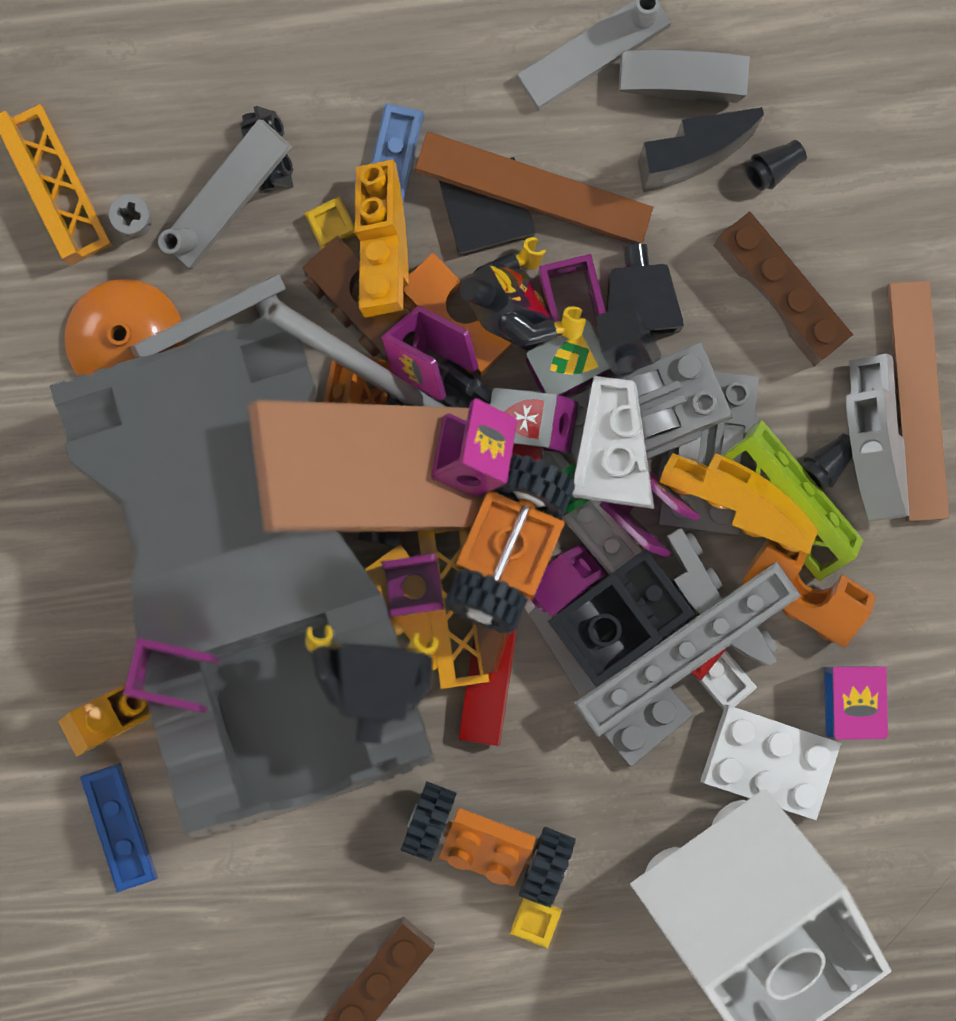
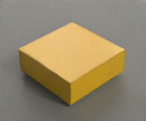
M340 196L304 213L321 249L337 235L342 241L356 235L355 226Z
M522 898L510 934L548 948L562 908L554 905L549 908Z

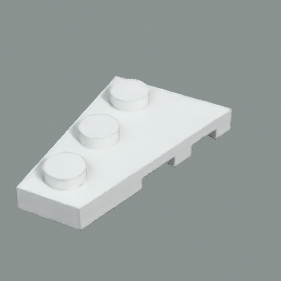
M594 376L573 483L576 484L572 494L575 498L654 509L637 386L634 381Z

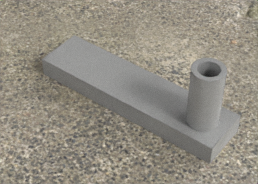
M633 0L518 73L517 80L539 111L621 59L623 51L635 50L670 28L671 22L660 7V0Z
M258 119L174 225L159 235L158 244L160 249L165 253L174 254L188 268H194L286 156L292 146L264 120Z
M279 274L271 276L130 346L135 358L156 354L252 305H255L261 318L265 317L268 305L273 300L279 301L276 294L286 288Z

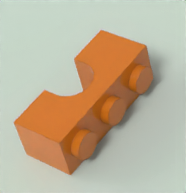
M432 253L409 274V285L403 286V305L409 312L420 305L466 329L470 333L479 367L475 372L482 377L515 344L488 332L482 327L479 320L469 324H462L449 316L446 309L448 301L461 289V281ZM463 368L469 375L472 373L471 371Z
M767 539L749 564L741 583L745 584L777 562L801 595L782 609L783 612L791 619L801 620L815 629L822 639L831 643L835 642L845 649L871 615L876 595L843 574L828 589L816 590L808 587L799 576L807 553L789 551L778 542Z

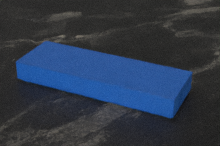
M121 763L80 776L117 893L156 880L158 877Z

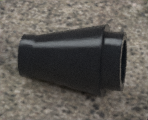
M793 140L788 144L753 154L751 161L745 165L746 174L756 189L760 191L766 188L772 190L800 163L806 161L807 154L803 145L798 140Z
M842 433L832 442L804 458L802 468L822 491L826 487L832 488L853 457L850 436Z

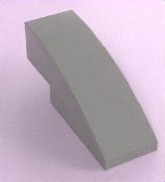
M683 50L623 51L621 53L618 92L695 102L698 98L738 103L747 96L750 56Z

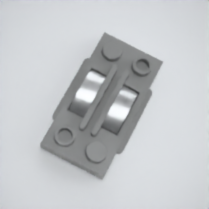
M702 342L670 356H660L661 358L652 365L611 377L634 381L637 386L647 460L697 440L701 436V431L733 418ZM592 386L588 387L587 391L568 398L579 402L571 449L576 463L578 462Z
M714 371L733 418L701 431V436L697 440L661 454L658 478H661L664 467L672 453L709 466L715 453L722 455L743 440L749 428L758 422L755 406L759 377ZM746 450L732 459L752 470L753 458ZM676 493L700 515V518L695 521L678 514L661 499L658 525L733 536L739 535L740 528L732 525L736 514L735 510L729 508L719 509L710 505L707 500L692 494L682 495Z

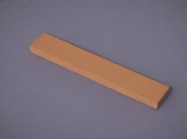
M930 280L890 283L887 285L898 424L899 435L904 438L910 513V516H906V522L949 519Z

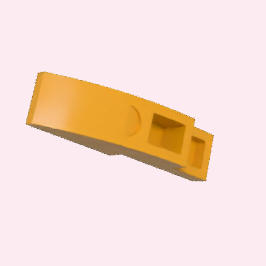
M394 159L356 167L355 234L360 240L359 310L364 317L402 311L403 286L409 285L404 208L397 166Z
M672 453L664 467L660 483L668 485L672 491L678 494H692L705 499L716 508L735 510L736 514L732 525L740 528L749 536L765 537L778 542L789 551H802L810 554L818 529L799 506L774 484L738 462L715 453L709 466Z

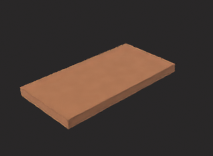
M257 400L248 405L264 532L465 531L472 529L484 501L483 494L474 498L431 478L443 416L450 413L467 421L469 408Z

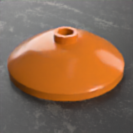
M117 279L104 282L84 294L69 315L65 328V349L68 360L78 376L90 375L94 371L103 368H112L115 364L135 358L130 346L182 321L171 300L159 289L148 283L133 279ZM118 328H125L127 332L126 337L121 341H115L113 337L114 331ZM185 339L158 353L183 346Z

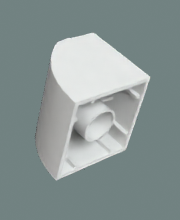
M763 789L748 801L739 800L725 806L715 816L711 827L681 848L672 847L658 853L649 862L645 873L630 883L724 1021H823L892 972L845 885L766 789Z

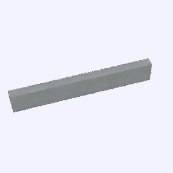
M775 562L621 669L597 688H594L578 699L574 704L597 737H599L801 595L780 565Z

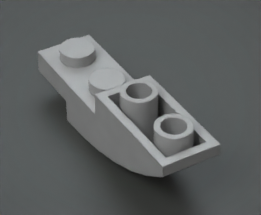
M886 353L850 360L851 394L845 395L847 419L857 480L868 520L873 522L910 516L904 438L898 435L893 357Z
M681 528L664 538L684 572L670 581L697 616L730 594L728 593L723 597L720 596L718 590L722 589L723 586L711 567L705 570L698 555L703 553L702 549L691 532L685 535ZM755 627L730 645V647L744 656L763 665L770 666L777 662L773 655V652L777 651V647L766 629L760 632L758 627Z

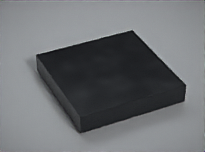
M438 180L459 256L535 235L529 210Z

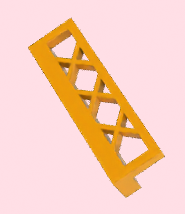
M40 103L14 117H11L6 110L1 112L0 136L62 260L69 266H72L112 246L42 104ZM39 117L44 127L40 143L36 144L24 140L18 127ZM49 139L54 149L46 147ZM29 148L37 150L34 158ZM44 153L59 157L62 164L57 179L41 174L39 166ZM66 173L72 184L64 182ZM46 182L54 185L52 193L50 192ZM61 187L75 191L79 197L74 214L60 210L56 204ZM83 208L85 209L89 219L81 217ZM63 217L72 220L69 228ZM78 222L93 226L100 240L79 249L73 238Z
M467 530L459 531L461 547L451 560L437 551L435 534L451 531H418L421 556L436 554L444 610L430 612L433 637L438 640V647L435 653L441 689L489 682L488 673H483L476 624L472 623L473 628L463 641L449 631L448 620L454 612L450 610L447 613L445 598L448 594L443 591L442 580L451 567L456 571L459 570L456 568L455 562L459 558L468 538ZM439 558L448 564L442 573L440 571ZM473 634L476 651L466 644ZM451 638L460 644L454 654L452 652ZM463 648L478 658L480 675L456 678L454 660Z

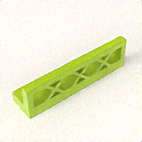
M763 420L750 427L743 440L721 455L732 460L746 450L757 463L756 473L777 486L791 498L815 525L818 532L813 544L828 547L836 556L835 559L822 566L812 555V548L810 554L807 553L804 565L818 581H821L857 558L863 543L862 537Z

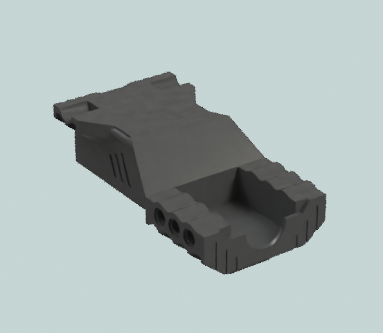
M262 317L254 320L253 323H244L234 326V329L228 331L225 329L168 351L134 358L115 364L114 367L109 369H99L90 375L84 374L74 377V380L68 382L65 380L49 385L54 404L65 429L66 447L71 463L121 506L136 559L131 581L136 639L141 638L208 653L220 658L217 665L153 650L144 684L145 692L208 706L207 713L147 700L185 835L198 838L211 835L215 831L224 832L236 829V826H247L256 823V820L259 819L266 820L374 785V782L379 780L386 781L392 779L395 775L400 773L403 775L412 771L418 765L421 767L435 761L418 706L415 710L408 712L403 721L383 720L381 744L356 742L358 718L343 716L338 712V708L330 705L317 681L312 652L309 651L305 644L309 627L312 628L314 638L323 640L325 639V626H330L333 630L330 645L332 649L334 642L400 647L391 617H389L387 604L382 594L338 532H264L248 405L256 400L315 402L317 390L299 338L267 318Z

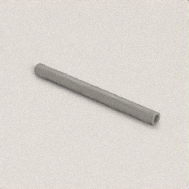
M273 300L266 308L265 318L404 405L445 407L280 301Z

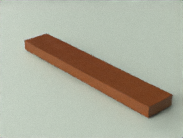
M429 131L425 135L414 170L416 173L630 244H643L654 208L653 206Z

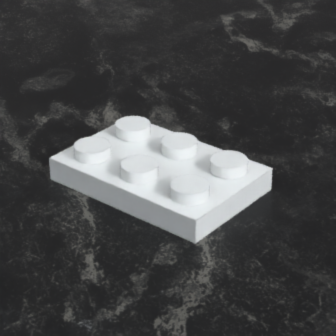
M725 704L700 782L747 798H752L763 789H766L783 810L817 820L841 743Z

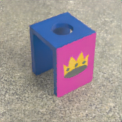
M824 667L826 736L839 740L886 739L888 737L887 667Z

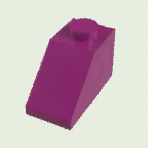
M581 544L559 555L546 567L534 598L531 601L540 611L547 612L552 617L607 576L608 573L588 549Z

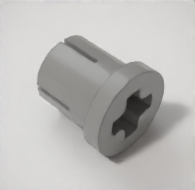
M133 194L122 195L116 198L110 206L109 219L118 232L130 237L139 238L149 231V225H151L150 210L146 202L139 196ZM134 211H136L140 219L132 220L129 226L124 219L126 216H133Z

